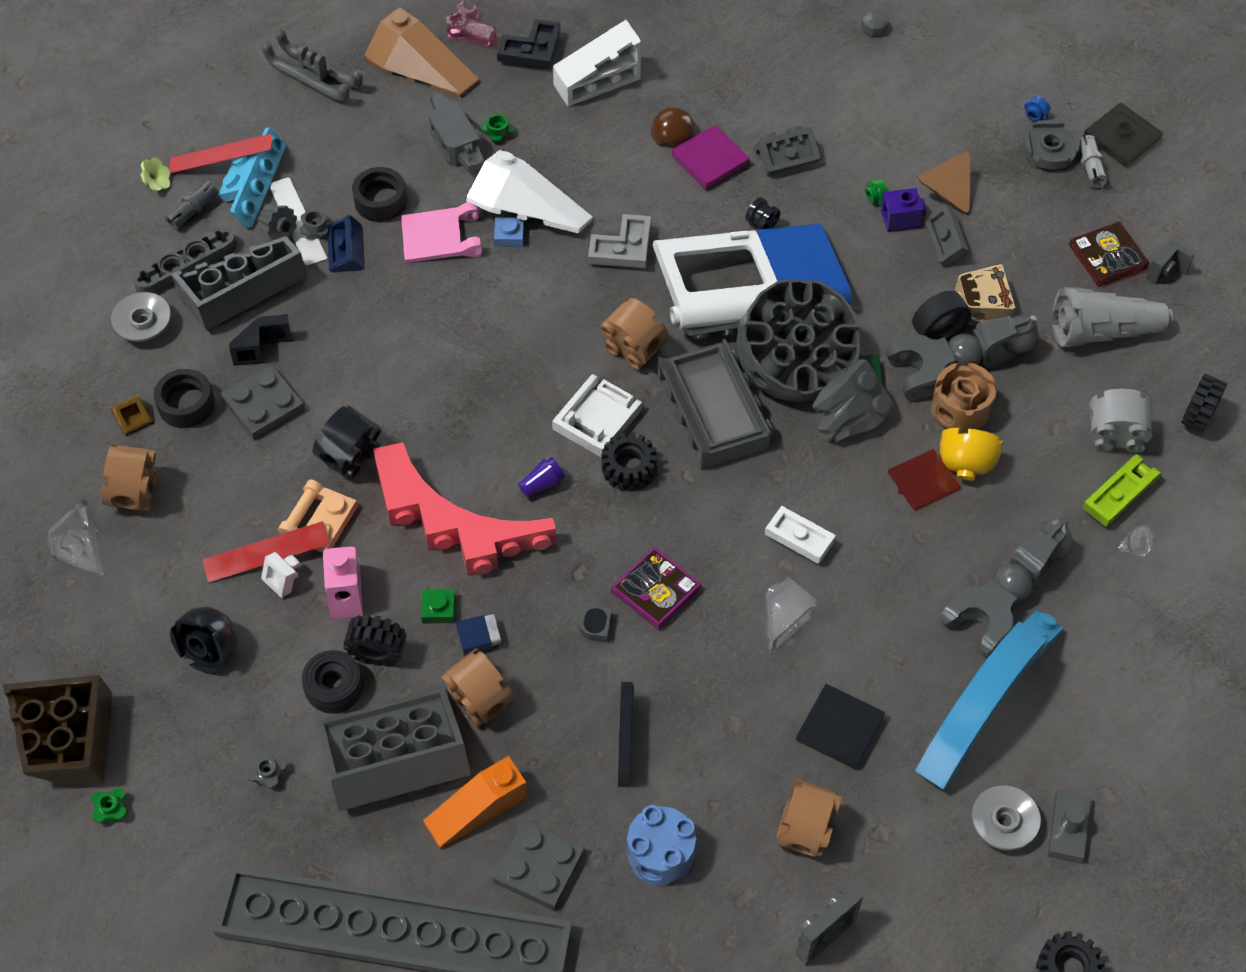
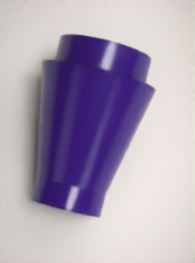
M553 457L547 460L542 459L518 483V486L526 498L529 499L535 494L560 485V480L565 478V474Z

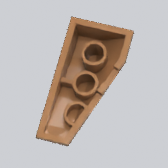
M400 7L380 22L364 55L366 61L386 74H401L406 76L408 81L415 83L416 80L430 84L432 89L460 98L479 83V78L427 27Z

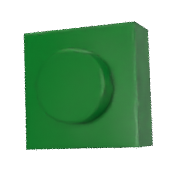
M422 589V624L454 623V589Z

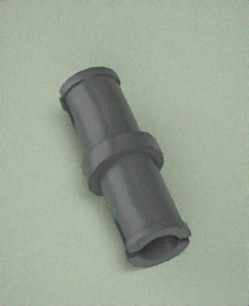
M205 180L191 195H185L181 199L182 203L165 216V220L169 225L174 221L173 229L179 230L193 215H199L202 212L201 208L218 194L215 186L207 191L212 184L210 181Z

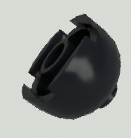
M211 607L193 608L177 619L175 625L170 629L171 643L177 654L181 658L186 654L189 659L195 661L190 666L196 670L214 673L225 665L234 654L237 644L236 630L229 617L217 609Z

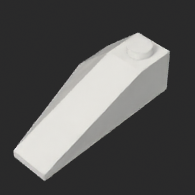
M501 150L485 161L466 200L492 213L501 214V210L518 214L517 219L525 221L527 217L542 219L546 226L575 233L582 231L592 222L593 218L524 160Z

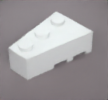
M624 20L553 66V83L566 105L569 107L640 80L641 40L628 21Z

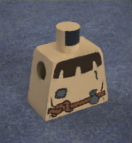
M1002 264L958 276L955 291L961 295L971 309L972 316L968 325H977L981 321L1013 317L1015 305Z

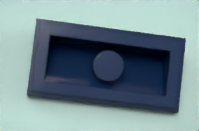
M348 215L327 225L329 271L333 273L364 269L362 224L351 215Z

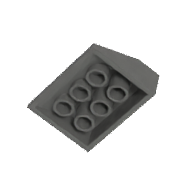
M445 688L317 721L339 811L357 808L367 803L390 799L396 795L423 790L429 786L447 781H456L459 778L471 775L464 742Z

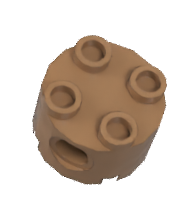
M630 298L628 301L626 299L599 326L607 340L604 343L605 348L614 356L620 353L626 358L628 364L636 370H639L669 340V333L662 320L657 324L653 319L657 314L635 298Z
M954 363L944 368L936 380L930 410L931 414L942 426L948 429L959 428L958 434L968 433V429L977 430L984 426L990 418L996 397V383L993 376L985 368L973 363H967V366H959V363Z
M116 444L110 446L103 471V477L106 478L105 485H102L101 488L102 505L134 510H149L151 503V493L148 492L149 485H155L157 477V467H154L156 460L155 450Z
M477 648L445 671V674L441 677L448 687L447 691L457 704L461 703L467 711L466 714L477 728L482 724H487L516 701V697L508 686L504 689L503 677L481 651L479 652Z
M795 779L790 791L793 794L787 800L775 844L812 857L816 855L822 856L824 848H827L833 830L827 827V825H831L833 817L837 815L842 797L835 795V791Z

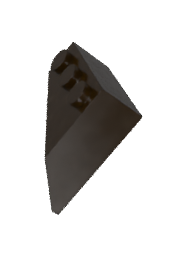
M100 675L3 684L4 693L8 698L10 709H8L10 718L15 727L17 736L15 739L21 765L26 776L68 786L100 784L104 782L112 692Z

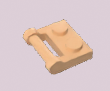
M308 480L303 487L304 493L288 519L281 522L277 531L279 534L299 529L297 527L314 499H318L321 503L307 526L323 521L329 544L314 549L323 553V550L333 548L358 507L357 500L327 489L315 480Z

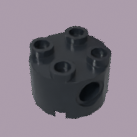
M347 405V408L343 406L322 427L321 432L325 435L322 441L316 438L312 450L313 455L342 476L353 479L361 469V461L366 456L371 459L374 456L373 449L380 447L381 444L377 442V439L382 429L350 405Z

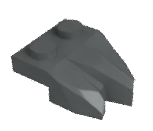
M858 360L841 379H832L820 391L812 407L816 411L824 410V417L817 430L823 434H830L836 431L835 441L842 442L876 428L891 413L895 405L868 361Z

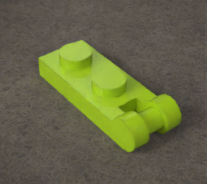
M1136 454L1084 502L1082 509L1107 527L1149 487H1152L1162 473L1154 467L1152 469L1144 464L1145 460Z

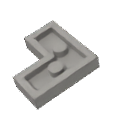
M622 214L620 236L591 234L588 264L646 268L651 216Z

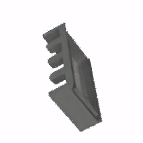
M723 339L722 343L672 358L658 357V378L660 381L667 380L666 391L670 400L675 399L678 404L677 416L679 422H686L689 428L688 440L690 446H697L700 452L699 467L701 470L769 449L770 437L773 436L772 425L769 419H764L761 413L760 400L757 395H752L748 375L746 372H741L737 353L734 349L730 350L726 339Z

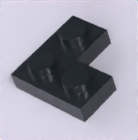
M534 19L529 38L503 34L497 52V61L550 69L561 31V22Z

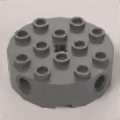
M792 278L779 280L757 295L739 322L736 347L741 366L755 386L774 398L795 403L816 400L820 391L832 379H841L858 360L860 352L859 324L856 313L845 298L825 283L811 279L808 281L792 280Z

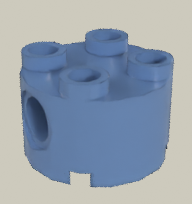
M656 805L645 807L642 813L636 816L629 826L627 858L632 871L639 879L647 884L666 886L670 885V882L680 881L686 877L693 867L696 848L695 827L692 820L675 808L658 807Z

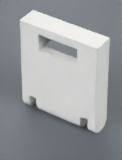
M592 374L554 418L552 427L554 431L601 457L605 443L608 442L610 444V438L613 436L617 440L619 439V433H623L641 412L643 402L637 399L633 403V396L604 379L598 385L596 391L594 388L599 382V377ZM575 424L593 434L594 437L591 438L573 426Z

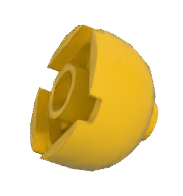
M949 428L942 431L940 455L945 466L957 473V478L973 481L976 476L987 474L998 464L1003 446V440L999 441V436L976 429H968V433L958 434L959 428Z

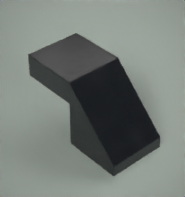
M288 314L257 317L229 343L233 365L263 363V344L292 341V330Z

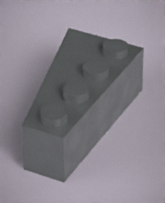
M287 236L251 247L250 253L224 256L225 261L210 266L207 265V262L196 265V270L182 274L181 270L171 273L179 298L206 331L308 277L301 252Z

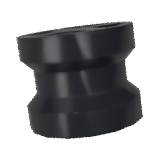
M759 197L748 208L745 220L750 224L758 225L759 230L769 229L776 225L781 211L776 206H769L766 199Z

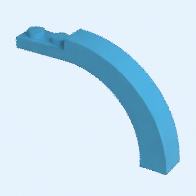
M1036 610L1023 623L1019 621L984 662L946 717L915 770L917 773L941 789H944L956 777L971 749L1006 696L1035 660L1060 636L1064 627L1058 624L1055 618Z

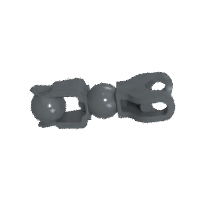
M1020 315L984 320L977 324L976 329L973 330V336L970 334H958L951 338L949 342H947L945 337L935 340L924 335L912 334L891 342L885 354L891 365L895 367L910 365L918 368L919 371L905 379L902 389L906 399L918 401L933 396L937 377L944 368L951 364L959 363V366H967V363L977 365L981 363L987 369H993L1014 359L1017 355L1033 349L1039 339L1038 327L1036 325L1037 318L1035 315Z
M1060 517L1038 525L1032 536L1015 550L1010 564H1006L996 571L993 580L991 579L985 586H971L958 591L944 608L940 622L950 629H954L965 620L974 619L981 622L987 629V632L982 637L979 651L988 658L1011 631L1013 624L1012 612L1015 609L1016 603L1027 599L1033 587L1039 586L1054 560L1065 556L1071 549L1072 535L1067 527L1068 521Z

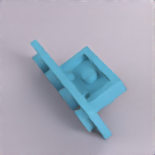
M271 127L265 128L263 135L272 134L271 150L232 159V164L223 179V185L218 194L224 202L234 200L230 211L245 228L253 227L286 147V143Z

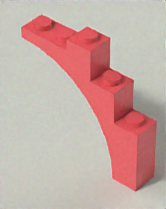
M403 442L373 449L390 526L408 525L413 521L421 520L429 551L434 549L444 550L452 545L460 544L467 575H482L489 573L491 570L498 569V557H513L520 552L533 549L544 550L556 544V527L553 518L533 521H510L477 515L457 507L437 494L421 478L411 463Z

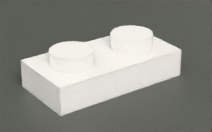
M783 506L780 507L765 528V535L817 564L824 558L835 542L836 537L833 533Z

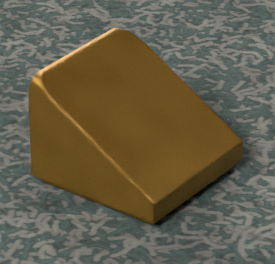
M139 395L121 402L110 409L124 435L153 422Z

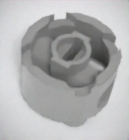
M1124 388L1104 391V397L1099 399L1097 395L1092 397L1089 402L1091 418L1090 438L1095 443V449L1100 452H1108L1113 450V448H1125L1127 451L1134 453L1143 451L1145 443L1149 442L1152 438V403L1150 397L1146 395V398H1142L1140 391Z

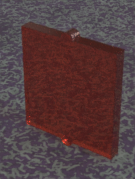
M934 449L892 467L887 472L898 487V493L903 494L914 511L960 490L961 487Z

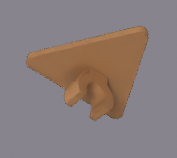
M964 152L918 177L920 183L964 214L969 212L970 154L968 152Z

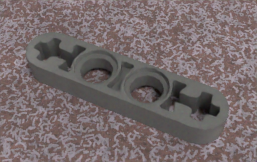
M217 227L139 268L133 274L136 291L138 293L149 292L156 294L174 284L171 273L181 270L182 274L196 270V265L207 262V265H210L231 254L236 248L233 231L228 227ZM201 250L205 252L200 258L190 257L194 251ZM170 264L180 265L179 269L174 272L165 270Z

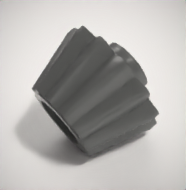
M286 205L269 206L260 212L257 225L270 241L285 236L289 238L293 236V231L297 227L295 223L297 216L294 215V209L288 208Z

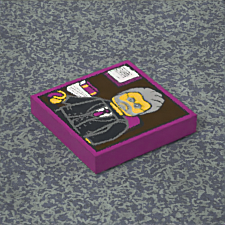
M653 547L611 587V593L659 630L701 589V583L657 548Z

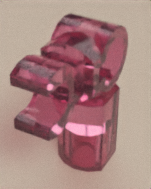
M461 1L458 4V10L446 18L447 35L450 38L461 39L465 37L466 40L491 47L495 41L496 28L472 21L478 17V5H474L472 9L467 10L465 1Z

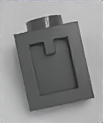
M1170 240L1152 261L1146 279L1156 284L1163 275L1168 277L1173 269L1185 275L1190 269L1195 254L1184 246Z

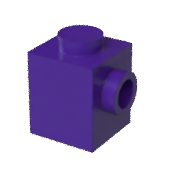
M917 188L883 192L880 211L887 232L920 228L922 216L926 215V203L924 198L920 199Z

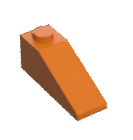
M507 756L478 773L427 816L423 823L441 850L528 799L527 783L511 758Z

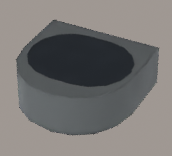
M588 607L584 609L578 617V630L580 634L590 640L607 642L612 608Z

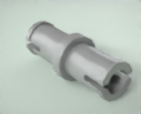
M1087 135L1088 145H1085L1083 137L1080 138L1081 164L1083 169L1087 171L1090 186L1099 188L1098 178H1100L1102 186L1108 181L1103 168L1104 158L1098 151L1096 138L1092 135Z

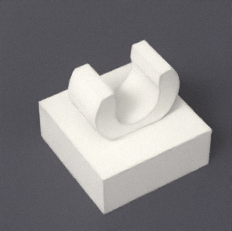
M274 552L265 557L261 579L283 598L291 593L294 579L298 577V573L294 569L299 567L301 563L293 555L283 560Z

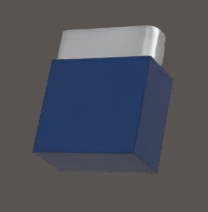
M494 614L456 621L464 657L476 648L479 652L491 651L492 646L501 644Z

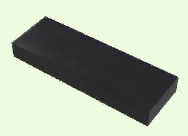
M621 682L618 787H630L632 781L633 682Z

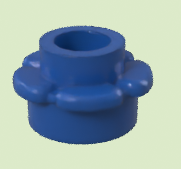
M1035 96L1030 102L1026 101L1024 104L1026 116L1031 121L1047 120L1051 107L1044 98Z

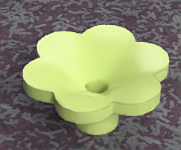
M154 157L141 163L143 170L141 178L144 184L149 185L156 192L170 187L168 179L170 177V170L162 165L160 159Z

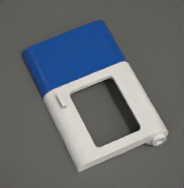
M820 223L655 240L653 242L654 251L674 302V306L670 308L671 322L676 324L679 330L740 322L761 291L779 280L791 278L792 280L808 281L811 279L823 282L840 293L851 307L852 296L849 284L825 230ZM746 249L752 253L764 283L761 285L689 292L685 288L674 258L677 256Z

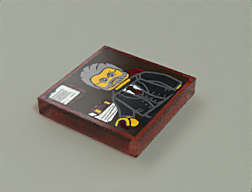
M1120 221L1070 239V248L1098 287L1148 269L1150 262Z

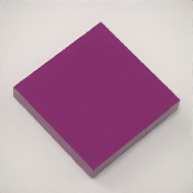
M716 125L672 149V157L705 190L750 164V158Z

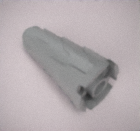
M1076 287L1059 289L1054 300L1052 317H1058L1059 324H1052L1055 340L1061 347L1084 346L1085 343L1113 341V338L1140 337L1143 334L1163 332L1173 322V312L1171 309H1168L1165 303L1147 301L1144 298L1116 296V293L1095 292L1091 289Z

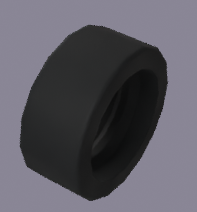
M374 167L361 172L354 179L352 192L355 209L364 218L372 221H386L398 216L405 209L407 203L405 181L397 171L386 167ZM379 186L390 187L396 191L392 198L381 202L369 201L363 197L368 190Z
M944 291L932 296L914 313L912 324L919 335L935 340L945 337L949 341L968 325L972 316L971 309L956 291Z
M177 369L169 372L158 381L154 389V401L161 419L174 427L188 428L198 425L210 416L214 408V395L207 377L196 370ZM193 388L202 393L200 400L188 408L176 409L167 405L169 396L180 389Z

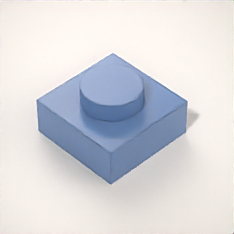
M495 217L494 246L523 247L524 220L517 219V217Z

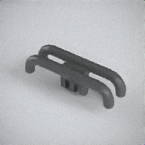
M283 29L276 31L277 42L287 54L299 61V68L280 59L269 42H265L262 45L263 54L273 67L336 101H345L350 94L349 87L356 88L363 83V73L360 70H355L352 76L327 64L324 56L317 55L313 50L308 51V48L304 45L299 46V48L294 46L288 40ZM329 76L342 84L338 90L324 83L323 80Z

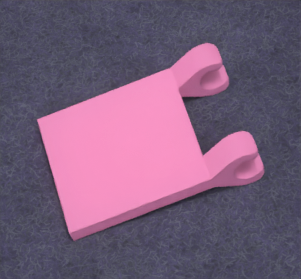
M466 202L456 208L401 215L405 263L461 255L475 258L480 257L483 253L479 237H470L461 242L459 220L475 222L479 219V212L474 204Z

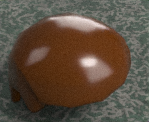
M675 107L661 110L651 126V137L659 146L663 143H668L672 148H676L691 139L695 133V122L688 112Z

